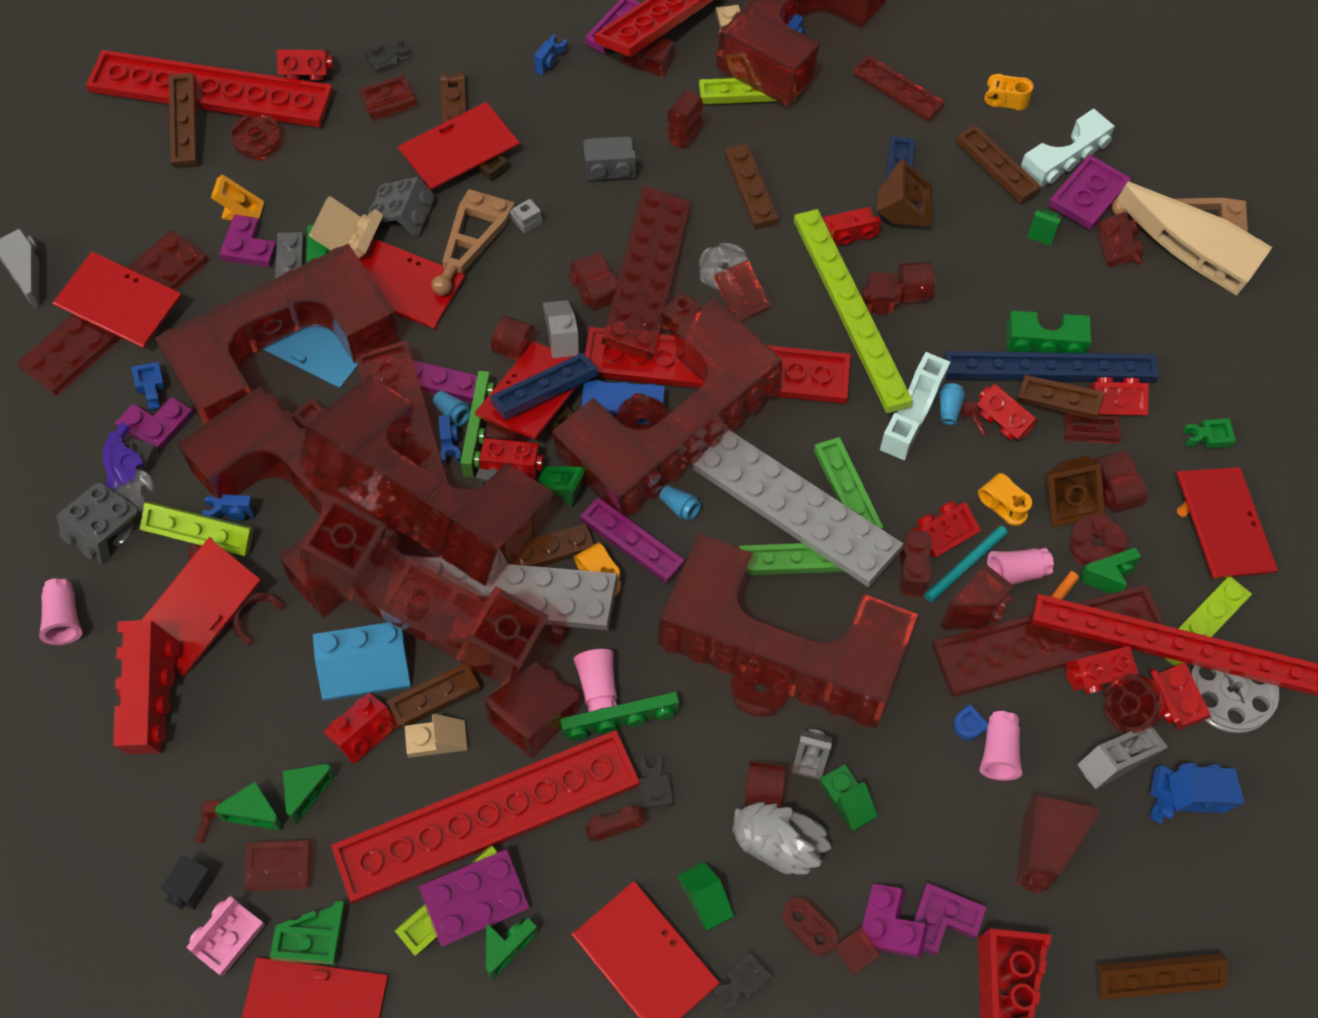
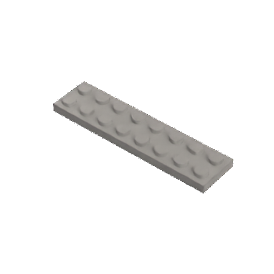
M728 429L693 463L694 471L867 587L871 586L903 550V543Z
M396 555L384 607L386 610L609 630L618 576L617 573Z

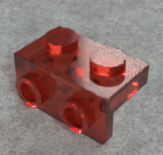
M1123 212L1096 222L1109 268L1135 259L1137 265L1143 264L1141 254H1144L1145 251L1141 240L1136 239L1139 228L1135 219L1130 220L1127 213Z

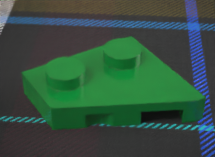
M344 901L333 903L334 906L319 912L314 910L306 913L297 920H288L276 925L270 953L271 960L335 965L345 911Z

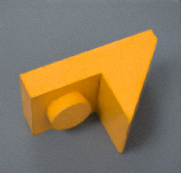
M224 175L217 178L211 196L213 200L225 207L222 218L226 220H232L234 214L260 218L265 202Z

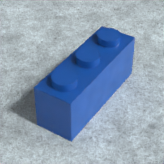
M600 380L584 382L581 406L582 423L662 427L664 386H657L656 384H630L628 382L608 383Z

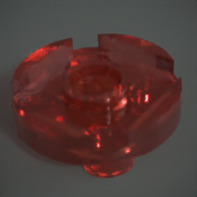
M258 114L259 117L251 118L250 115L244 116L233 125L231 130L232 141L236 151L243 156L252 157L255 161L265 159L266 155L274 152L283 140L277 121L265 114ZM253 134L256 136L261 134L258 138H252Z
M642 393L633 394L631 398L622 402L616 411L615 424L617 433L624 442L635 447H643V444L652 443L651 446L656 445L668 433L669 410L653 397L645 396ZM638 418H646L648 424L642 423L638 425Z
M1102 513L1080 519L1070 533L1069 550L1072 556L1083 566L1124 552L1128 545V539L1121 527ZM1093 538L1102 540L1104 547H1101L1099 544L1094 546L1092 544Z
M767 659L750 660L748 664L738 667L733 674L731 695L734 705L752 716L765 717L776 715L788 699L790 690L788 677L786 678L785 674L781 671L782 668L773 661ZM758 682L764 683V688L768 690L758 693L752 686H757Z

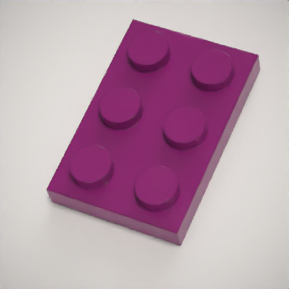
M1089 154L1053 195L1048 206L1091 230L1112 206L1113 201L1118 198L1127 182H1130L1132 178Z
M503 849L418 886L441 947L487 927V924L493 925L529 909L507 849Z

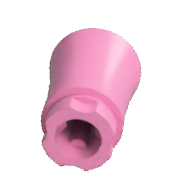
M1047 548L991 551L987 559L988 574L992 585L997 590L1018 583L1041 579L1043 576L1053 573L1054 561L1052 554Z
M50 579L45 582L43 587L39 638L47 644L64 645L75 642L82 636L75 603V593L72 590V583L67 579Z
M594 649L576 655L573 660L580 677L585 704L588 705V712L617 706L613 669L614 652L610 649Z
M996 711L989 717L984 754L979 768L981 774L988 778L1008 781L1022 776L1019 717L1014 713Z

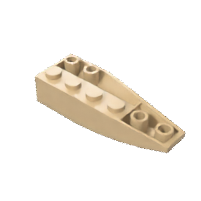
M1129 181L1117 198L1133 219L1170 253L1236 296L1248 283L1272 249L1271 246L1226 219Z

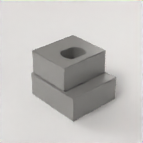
M531 199L510 211V219L524 234L543 223L541 210Z

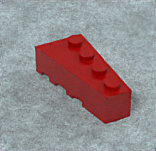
M152 620L118 622L117 632L123 633L122 647H117L116 659L122 661V673L120 678H116L115 690H117L121 702L120 705L115 706L113 746L128 755L161 753L162 744L166 739V718L171 707L170 691L175 681L174 664L175 658L179 653L178 640Z
M989 929L978 937L980 1018H1034L1036 1006L1039 1005L1041 994L1039 989L1042 975L1045 973L1047 963L1045 958L1052 935Z

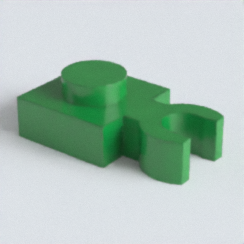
M1229 418L1203 420L1200 426L1188 424L1183 430V434L1190 433L1195 436L1189 437L1186 445L1190 447L1197 446L1200 442H1205L1206 449L1233 447L1236 442Z

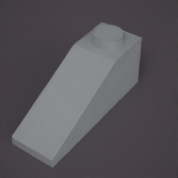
M18 229L0 238V260L33 308L36 309L39 307V259L34 251L38 250V247L31 236L25 237L21 230Z
M569 301L543 302L552 358L578 355V329L575 314Z
M1149 723L1097 746L1077 765L1084 773L1085 778L1095 789H1098L1163 752L1168 746Z
M802 729L792 773L820 780L831 749L832 737L826 736L820 730L810 729L807 731Z

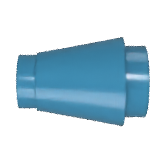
M953 383L944 384L942 390L939 391L941 423L945 425L957 424V419L966 396L961 385Z
M439 391L435 394L433 403L443 416L450 415L451 425L462 426L469 420L471 410L466 402L444 391Z
M669 485L665 486L660 492L659 498L681 520L691 521L699 513L701 502L698 501L697 496Z

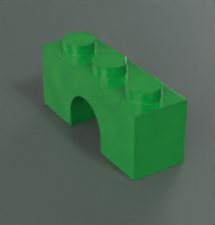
M1011 311L1006 324L1007 351L1087 353L1091 344L1090 316L1063 314L1058 330H1047L1039 324L1037 312Z

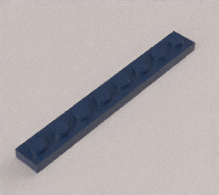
M946 351L944 359L950 362L946 379L1024 380L1025 375L1051 381H1097V378L1106 377L1113 378V382H1123L1124 378H1139L1140 382H1156L1159 378L1155 354Z

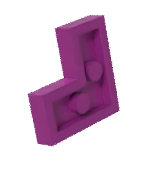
M234 214L219 255L222 261L271 268L277 244L275 241L255 239L260 227L259 218Z
M171 397L154 416L132 404L115 424L118 427L121 422H124L130 426L131 429L127 433L129 436L159 454L190 421L194 413L192 409Z
M927 883L913 922L924 923L928 927L923 951L934 956L937 955L946 927L976 939L987 907Z
M878 884L872 885L858 944L866 949L921 959L928 927L924 923L900 919L906 894L902 888Z

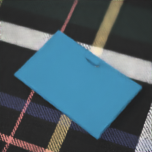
M301 302V319L274 321L272 314L249 343L341 388L378 339Z

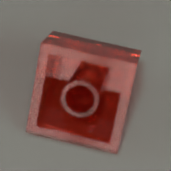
M986 564L950 602L941 627L944 630L986 629L992 621L997 624L1005 615V608L1012 601L1009 595L1014 585Z

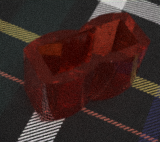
M687 90L670 108L667 114L670 125L667 129L668 140L672 145L682 149L687 147L703 125L700 115L704 108L702 98Z
M599 252L570 262L571 271L568 272L569 279L573 286L577 285L580 289L579 294L583 304L589 305L592 311L621 300L619 283Z
M1126 450L1094 459L1101 464L1105 506H1108L1113 513L1144 505L1148 492L1142 478L1136 472L1133 460Z
M908 530L905 534L903 550L899 553V563L902 569L899 576V590L902 596L923 597L932 573L929 560L932 541L928 532Z

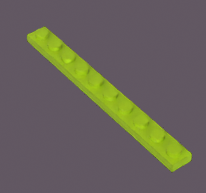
M816 209L794 215V223L886 414L912 407L913 400L819 210Z

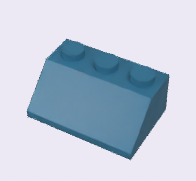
M401 621L313 634L315 664L323 701L411 688L406 638Z

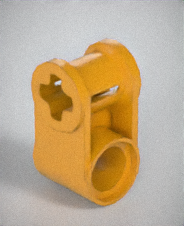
M994 74L988 78L987 86L989 89L984 97L988 105L1015 110H1024L1029 106L1033 91L1032 81L1027 78L1004 76L1002 74Z
M998 473L978 490V496L982 503L996 512L1006 523L1019 526L1027 520L1028 511L1032 506V499L1005 474Z
M597 542L574 556V561L579 570L617 573L618 582L615 596L619 594L621 590L619 568L609 557L601 543Z

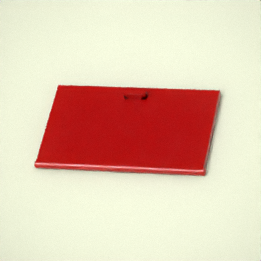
M485 102L399 145L398 149L424 181L428 189L432 190L520 145V141L516 139L489 104Z
M372 238L366 253L356 260L339 287V291L436 329L464 281L465 274L455 272L451 279V291L447 295L439 296L433 292L431 283L436 276L443 274L445 269L442 265Z
M91 252L53 301V305L135 345L146 348V345L182 298V294L97 253Z
M533 342L475 411V416L536 439L577 386L506 420L491 405L490 396L574 356L552 358L551 348Z
M1240 467L1176 472L1213 579L1271 574L1278 571Z
M208 537L142 620H152L178 640L179 653L175 658L174 670L185 677L262 580L215 543L211 537Z
M634 881L571 934L638 1018H682L720 985L719 981Z
M256 957L242 1018H380L388 975L295 962L274 961Z

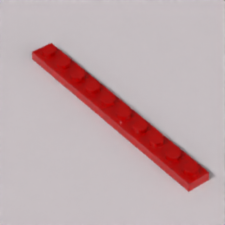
M1038 594L1035 598L1031 621L1033 625L1120 647L1130 646L1132 650L1318 696L1317 663Z

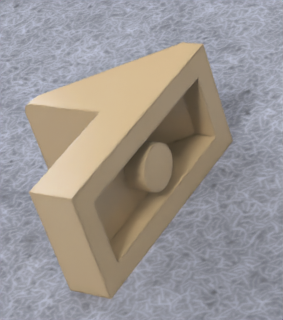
M432 714L433 722L405 726L408 758L468 750L465 720Z

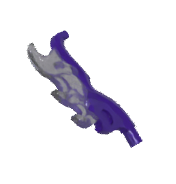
M121 422L114 432H110L103 449V463L108 477L104 485L136 508H139L142 514L145 503L142 488L147 486L149 491H153L154 482L147 473L138 470L139 467H144L145 463L138 453L127 448L124 444L125 440L123 438L130 431L131 427ZM132 520L117 532L118 537L113 542L115 546L122 545L131 537L134 527Z

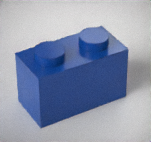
M1188 763L1179 766V771L1168 776L1176 812L1227 813L1245 804L1236 769L1222 768L1219 764L1198 767L1196 763Z

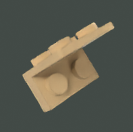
M329 196L309 236L350 264H353L366 253L383 214L374 209L368 215L363 214L360 217Z

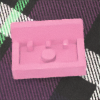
M229 896L226 901L223 900L217 904L212 911L211 919L204 927L201 926L195 930L187 946V949L221 977L226 974L265 926L261 920L241 906L232 896Z

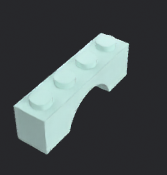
M1092 109L1076 120L1071 134L1073 144L1066 147H1052L1041 143L1024 155L1021 168L1041 188L1048 183L1052 184L1061 174L1073 170L1077 163L1085 160L1089 154L1093 155L1098 149H1104L1112 140L1111 134L1115 126L1095 109Z
M925 352L908 390L913 400L912 407L898 410L897 413H894L884 432L880 447L881 451L905 461L945 381L950 365L949 361Z

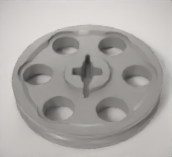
M1196 665L1192 667L1190 673L1201 696L1210 695L1216 702L1215 707H1207L1211 718L1204 720L1211 726L1230 733H1246L1261 727L1274 714L1279 702V686L1267 683L1259 685L1251 679L1212 669L1210 670L1214 674V679L1205 680L1199 674V669L1204 667ZM1229 686L1231 688L1237 687L1239 691L1237 693L1229 692L1227 688ZM1254 699L1262 700L1267 706V711H1257L1253 707L1252 701ZM1234 710L1240 713L1243 719L1242 723L1236 724L1230 721L1228 711Z

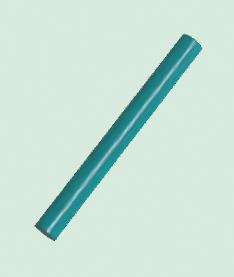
M999 526L930 588L924 594L925 598L929 602H933L1008 534L1006 528Z

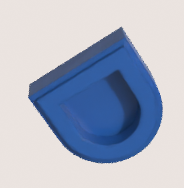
M969 704L957 714L953 722V729L959 738L972 741L987 731L988 722Z

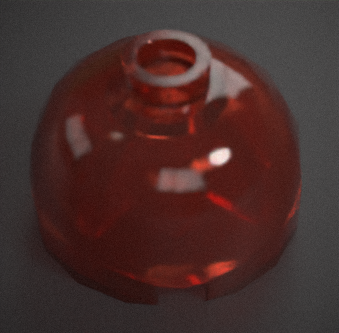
M1139 674L1120 675L1113 679L1105 689L1106 706H1103L1104 714L1109 723L1117 730L1142 733L1156 727L1162 720L1166 708L1165 695L1160 686L1151 678Z

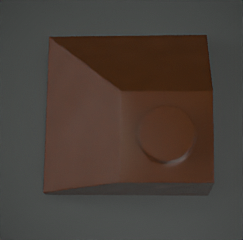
M903 159L898 162L878 190V212L892 224L929 227L932 225V185Z
M1088 456L1060 461L1046 473L1052 527L1105 516L1100 463Z

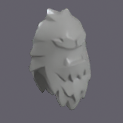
M759 802L754 805L751 804L744 809L737 808L735 810L732 831L739 846L752 857L784 874L810 873L811 869L809 868L821 866L822 861L819 859L821 857L819 853L831 849V844L825 837L827 835L826 830L806 815L792 811L791 807L777 808V803L765 805V802Z

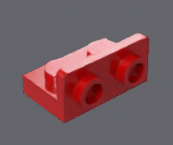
M870 207L822 218L835 245H846L850 242L863 239L868 240L879 236L882 222L880 217H874Z
M1105 377L1097 378V382L1089 384V389L1105 392L1099 415H1148L1149 383H1140L1139 378H1124L1123 383L1113 382V378Z
M954 500L945 503L939 507L941 512L934 516L930 513L917 520L918 525L911 529L913 534H920L932 558L938 557L981 531L966 501L955 504Z
M1186 663L1160 673L1156 669L1150 671L1153 680L1148 683L1155 698L1162 697L1165 706L1161 707L1162 713L1168 724L1174 722L1177 731L1211 718V714Z

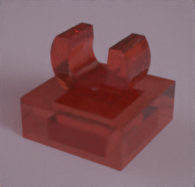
M859 929L835 946L836 952L853 976L880 957V954L862 929Z

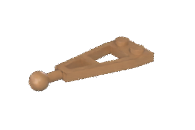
M468 189L458 206L442 260L445 270L442 275L436 276L431 283L435 294L444 296L451 291V279L455 272L462 274L504 229L510 219V211L515 207V202ZM466 215L493 222L479 239L461 234ZM457 246L469 249L460 260L453 258Z
M1228 198L1175 199L1200 210H1218V217L1226 219L1248 232L1246 201ZM1117 199L1113 201L1111 208L1116 216L1125 217L1129 214Z

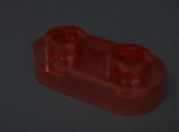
M628 805L619 809L617 814L608 817L602 814L589 820L590 824L585 827V831L590 842H598L643 826L647 819L642 808Z
M795 898L787 902L782 913V920L787 929L812 954L825 956L832 952L837 942V933L833 926L808 901ZM796 912L802 914L803 920L800 922L795 921L792 918V914ZM821 935L825 938L826 943L819 945L815 942L814 937Z

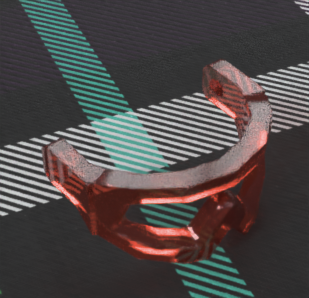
M251 594L232 618V628L235 636L248 646L252 640L240 628L238 621L239 613L244 606L253 602H270L281 610L284 604L271 594Z

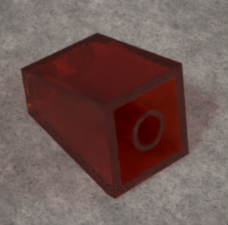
M536 662L484 700L489 723L531 759L561 730L560 719L574 716L580 710L579 694L568 684L565 686L557 680L556 674L549 667L545 666L542 668Z
M1036 796L1024 814L1016 885L1024 886L1026 891L1033 893L1047 891L1061 875L1099 815V808Z

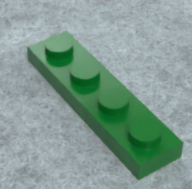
M668 693L561 718L560 724L563 739L578 741L592 733L607 734L615 731L618 727L626 725L638 727L648 720L656 718L657 720L670 719L674 714H678L679 701L677 693Z

